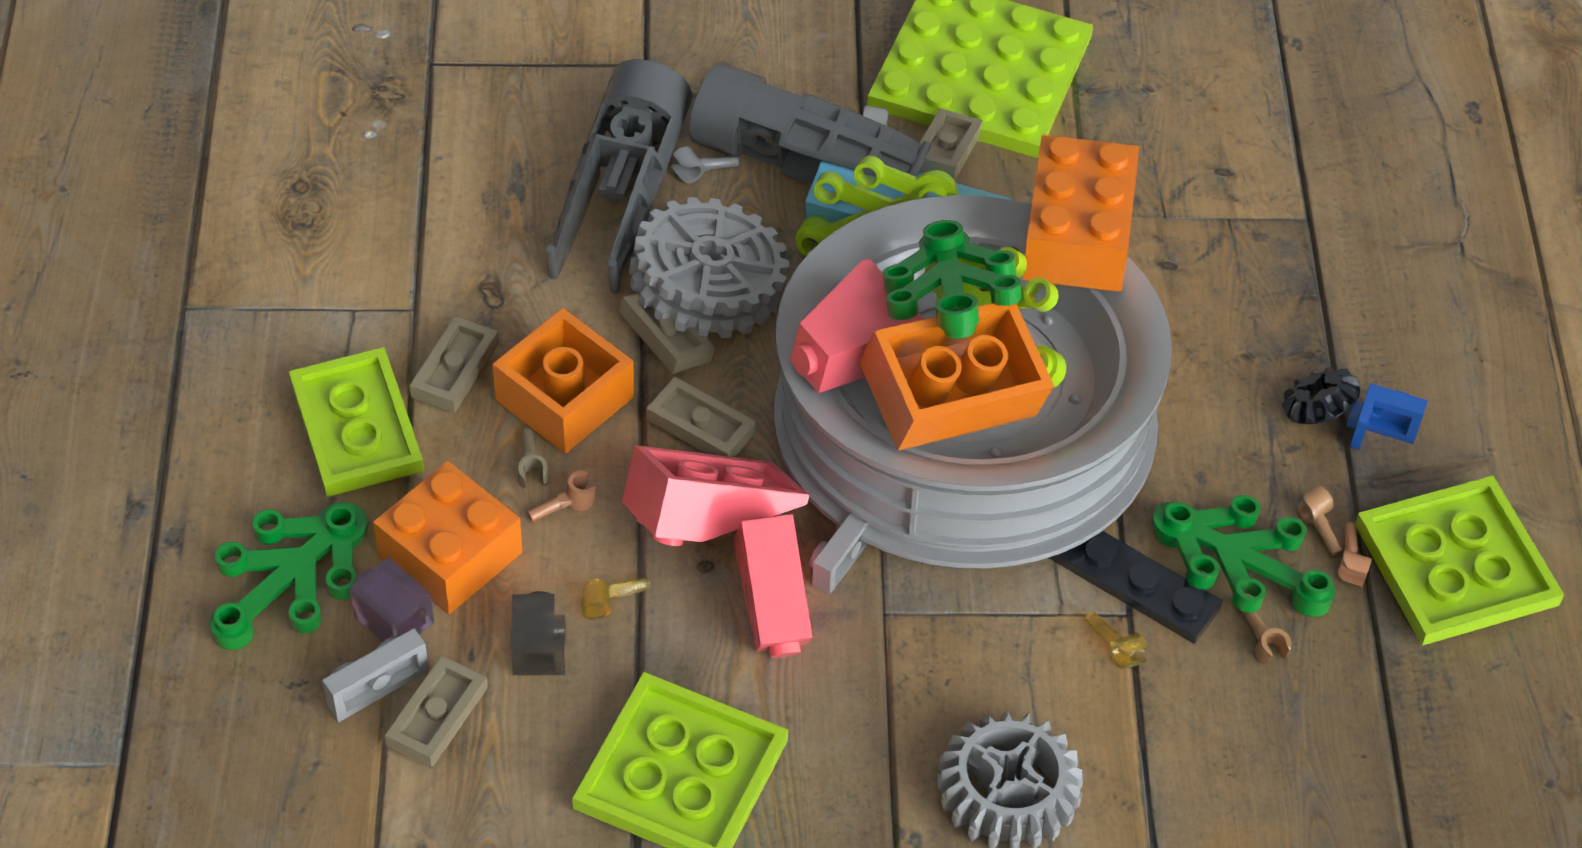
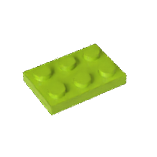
M385 347L289 371L292 389L326 497L424 472L423 458Z

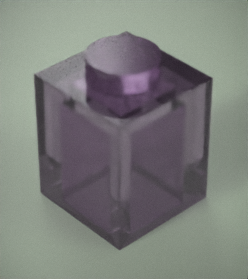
M389 557L376 568L367 569L360 574L354 585L349 588L354 617L382 642L390 637H399L413 628L420 635L434 623L431 594Z

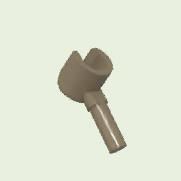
M526 428L521 432L524 456L518 463L519 483L522 487H526L525 474L529 471H538L542 474L543 485H546L548 483V464L542 456L536 453L533 430Z

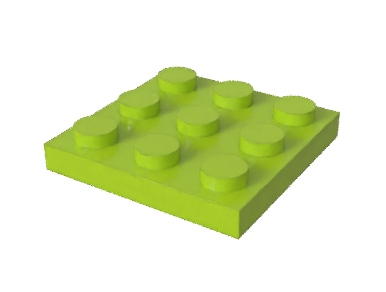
M1493 475L1359 512L1355 521L1356 528L1422 646L1560 606L1564 597L1563 591Z
M643 672L572 798L573 809L665 848H733L788 742L789 730Z

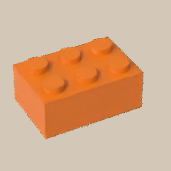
M1050 135L1041 136L1025 250L1027 268L1022 280L1030 281L1034 278H1043L1052 284L1122 292L1140 146Z
M991 303L978 306L980 321L975 326V332L971 336L961 339L947 337L944 334V330L938 327L937 316L873 332L859 364L897 451L1035 417L1054 388V384L1017 304L999 306Z

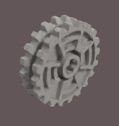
M697 197L687 198L686 204L683 205L673 200L666 203L664 212L655 208L649 213L648 222H641L635 238L633 258H631L629 264V274H632L630 286L632 291L641 292L639 303L643 308L653 307L655 309L654 317L659 321L666 318L674 320L676 330L684 332L688 327L696 329L698 335L708 337L709 332H717L721 338H731L732 331L738 330L745 335L752 332L754 323L761 326L767 323L770 312L775 313L778 308L779 297H781L786 281L785 276H787L789 269V260L785 259L786 246L784 243L776 242L778 233L773 227L764 228L761 225L762 217L756 213L749 216L742 213L743 207L734 203L730 207L722 206L720 199L710 198L708 203H701Z

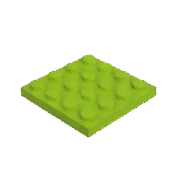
M915 0L868 94L867 106L884 108L890 115L930 126L940 108L983 120V125L978 141L1038 159L1041 136L1048 135L1091 40L1093 25L1009 0Z

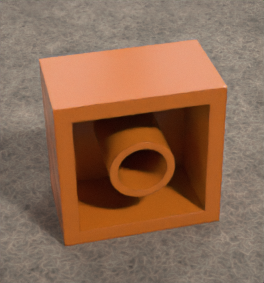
M564 308L560 309L492 364L495 400L565 455L635 397L634 361Z
M446 461L373 521L378 557L449 615L523 553L520 517L449 461Z

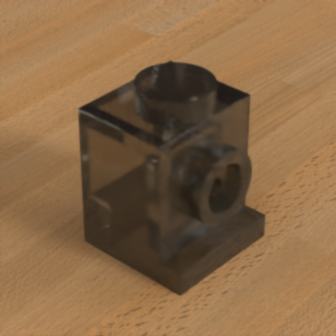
M535 591L529 594H512L510 649L513 676L566 675L564 648L566 645L565 614L556 615V599L554 594L544 591Z

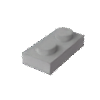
M850 512L840 527L836 525V532L829 542L821 541L818 544L809 563V567L813 569L812 586L829 595L832 593L866 547L867 543L859 540L869 522Z
M413 628L399 637H390L383 641L373 652L355 662H347L338 666L330 676L322 680L327 708L338 723L429 671L426 644L418 632Z

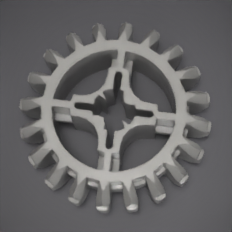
M1008 710L1002 714L1001 721L995 722L987 713L980 719L979 727L967 721L962 728L961 736L952 735V738L948 741L947 751L941 755L939 762L941 773L938 774L937 788L940 793H943L941 799L943 811L953 812L952 822L954 828L969 825L968 836L970 841H974L981 835L987 836L990 848H995L999 841L1008 842L1009 848H1019L1020 841L1023 840L1032 848H1037L1041 844L1042 836L1054 841L1059 836L1061 826L1068 827L1074 818V810L1080 806L1082 792L1080 791L1084 775L1082 769L1077 768L1079 762L1077 751L1067 750L1068 741L1066 734L1051 737L1052 727L1050 722L1047 721L1039 727L1033 726L1029 712L1022 718L1021 722L1012 721ZM1033 764H1036L1046 774L1052 788L1043 783L1044 777L1033 770ZM968 773L977 778V784L987 791L986 799L975 790L969 780Z

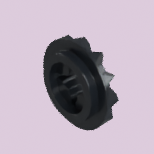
M1327 367L1323 372L1314 373L1311 371L1309 377L1295 380L1294 387L1283 393L1285 402L1282 406L1288 419L1295 423H1325L1341 416L1351 408L1359 398L1361 388L1357 377L1352 376L1348 369L1334 371L1332 367Z

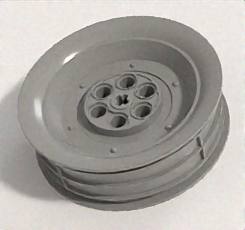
M952 195L928 197L878 209L842 226L810 251L796 268L786 285L776 320V349L781 375L778 380L774 401V426L783 462L792 479L809 494L808 500L838 527L841 526L850 512L869 522L859 540L882 551L931 565L984 569L1015 566L1058 555L1081 545L1099 534L1118 519L1131 505L1148 477L1157 447V407L1164 394L1171 368L1172 342L1165 309L1145 274L1128 256L1122 292L1053 284L1056 286L1059 296L1056 305L1051 310L1040 312L1034 308L1019 309L1035 345H1044L1057 351L1066 362L1064 379L1057 387L1052 389L1035 417L897 451L866 377L818 394L804 376H801L795 370L790 361V356L799 323L862 260L870 258L883 272L885 268L902 262L920 250L919 241L923 237L924 227L935 221H957L962 224L963 231L968 234L970 243L996 251L1002 247L1012 246L1025 256L1032 204L986 196ZM925 268L914 274V280L924 274ZM1022 275L1019 279L1021 287H1025L1029 281L1022 280ZM1045 287L1037 292L1036 302L1041 301L1045 297ZM933 291L918 300V313L924 319L936 317L935 304L937 294Z

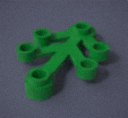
M953 220L935 221L925 226L923 237L919 241L920 250L902 262L885 268L882 272L884 289L888 293L886 296L888 315L896 320H905L916 316L919 312L918 300L941 285L943 297L935 304L938 327L944 330V334L953 339L971 336L975 332V326L980 321L978 300L975 296L964 293L962 282L989 290L991 301L995 305L1010 306L1022 299L1021 282L1015 276V255L1010 251H996L970 243L969 236L963 231L962 224ZM961 258L985 265V270L959 262L958 259ZM933 262L937 263L936 266L914 280L915 273Z
M1249 495L1234 497L1230 507L1195 510L1185 503L1171 501L1160 504L1154 510L1152 516L1154 534L1158 541L1165 546L1178 549L1187 569L1185 574L1186 580L1191 586L1198 589L1213 587L1220 570V564L1233 592L1231 597L1233 605L1243 612H1256L1262 606L1266 589L1260 581L1249 577L1245 569L1246 567L1292 590L1290 595L1291 604L1298 612L1310 617H1319L1329 611L1336 591L1333 581L1328 574L1320 570H1309L1303 574L1258 552L1280 548L1286 551L1298 550L1302 546L1307 532L1306 526L1300 520L1293 517H1284L1277 522L1275 529L1222 534L1212 529L1235 525L1242 529L1255 526L1261 511V505L1255 498ZM1199 545L1213 551L1218 562L1208 555H1203Z
M338 502L327 506L319 516L283 518L276 510H262L254 516L252 521L255 538L260 543L271 545L279 542L282 538H312L302 547L246 551L245 547L238 542L231 541L220 545L215 552V559L219 572L226 577H237L244 572L274 571L238 603L229 602L222 604L214 611L210 618V628L214 642L226 650H237L245 647L254 636L252 619L294 582L295 601L290 605L288 611L291 626L295 631L303 634L317 630L322 623L320 606L317 602V561L332 549L333 567L326 574L327 589L331 597L337 600H347L352 598L358 591L357 573L353 568V549L362 542L368 530L367 516L362 508L353 503ZM340 522H348L345 525H335ZM266 524L277 525L271 530L261 529ZM230 556L240 557L232 563L224 562ZM339 579L350 580L348 584L343 586L334 584ZM303 612L313 613L308 619L297 618ZM229 620H238L233 624H224L226 621Z

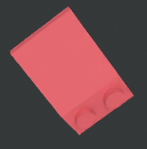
M635 445L622 503L636 517V521L647 528L653 535L654 540L666 545L681 546L684 540L704 542L738 530L741 521L774 517L807 505L809 494L772 461Z

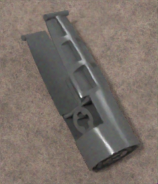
M632 59L623 61L614 68L584 143L574 175L572 176L562 213L559 217L553 245L546 247L549 277L551 279L559 277L600 178V167L603 166L607 168L598 193L599 195L607 196V200L611 203H617L618 199H625L634 174H638L608 261L610 291L613 294L620 291L619 275L634 250L635 238L641 222L646 221L649 217L693 97L690 85L679 73L668 66L651 60ZM606 130L611 134V137L604 136Z
M717 62L706 75L698 91L689 124V136L692 142L733 157H739L741 154L782 168L781 173L810 184L813 183L822 161L855 170L859 161L865 156H875L884 165L917 177L932 146L927 141L921 144L886 125L807 93L799 96L767 84L765 77L723 62ZM863 168L865 174L876 176L872 169Z

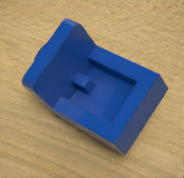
M1370 383L1365 401L1357 400L1346 424L1347 428L1355 430L1350 447L1360 450L1366 430L1414 444L1428 400L1411 396L1403 391H1395Z

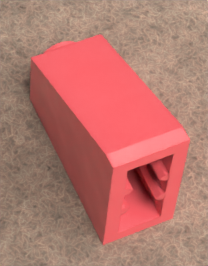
M870 258L862 260L799 323L790 361L795 370L801 376H804L818 394L865 378L859 361L875 330L924 319L919 313L905 320H896L889 317L886 303L888 293L884 289L883 274Z
M793 514L741 521L733 538V544L756 652L769 650L770 658H783L801 654L800 646L807 645L813 636Z

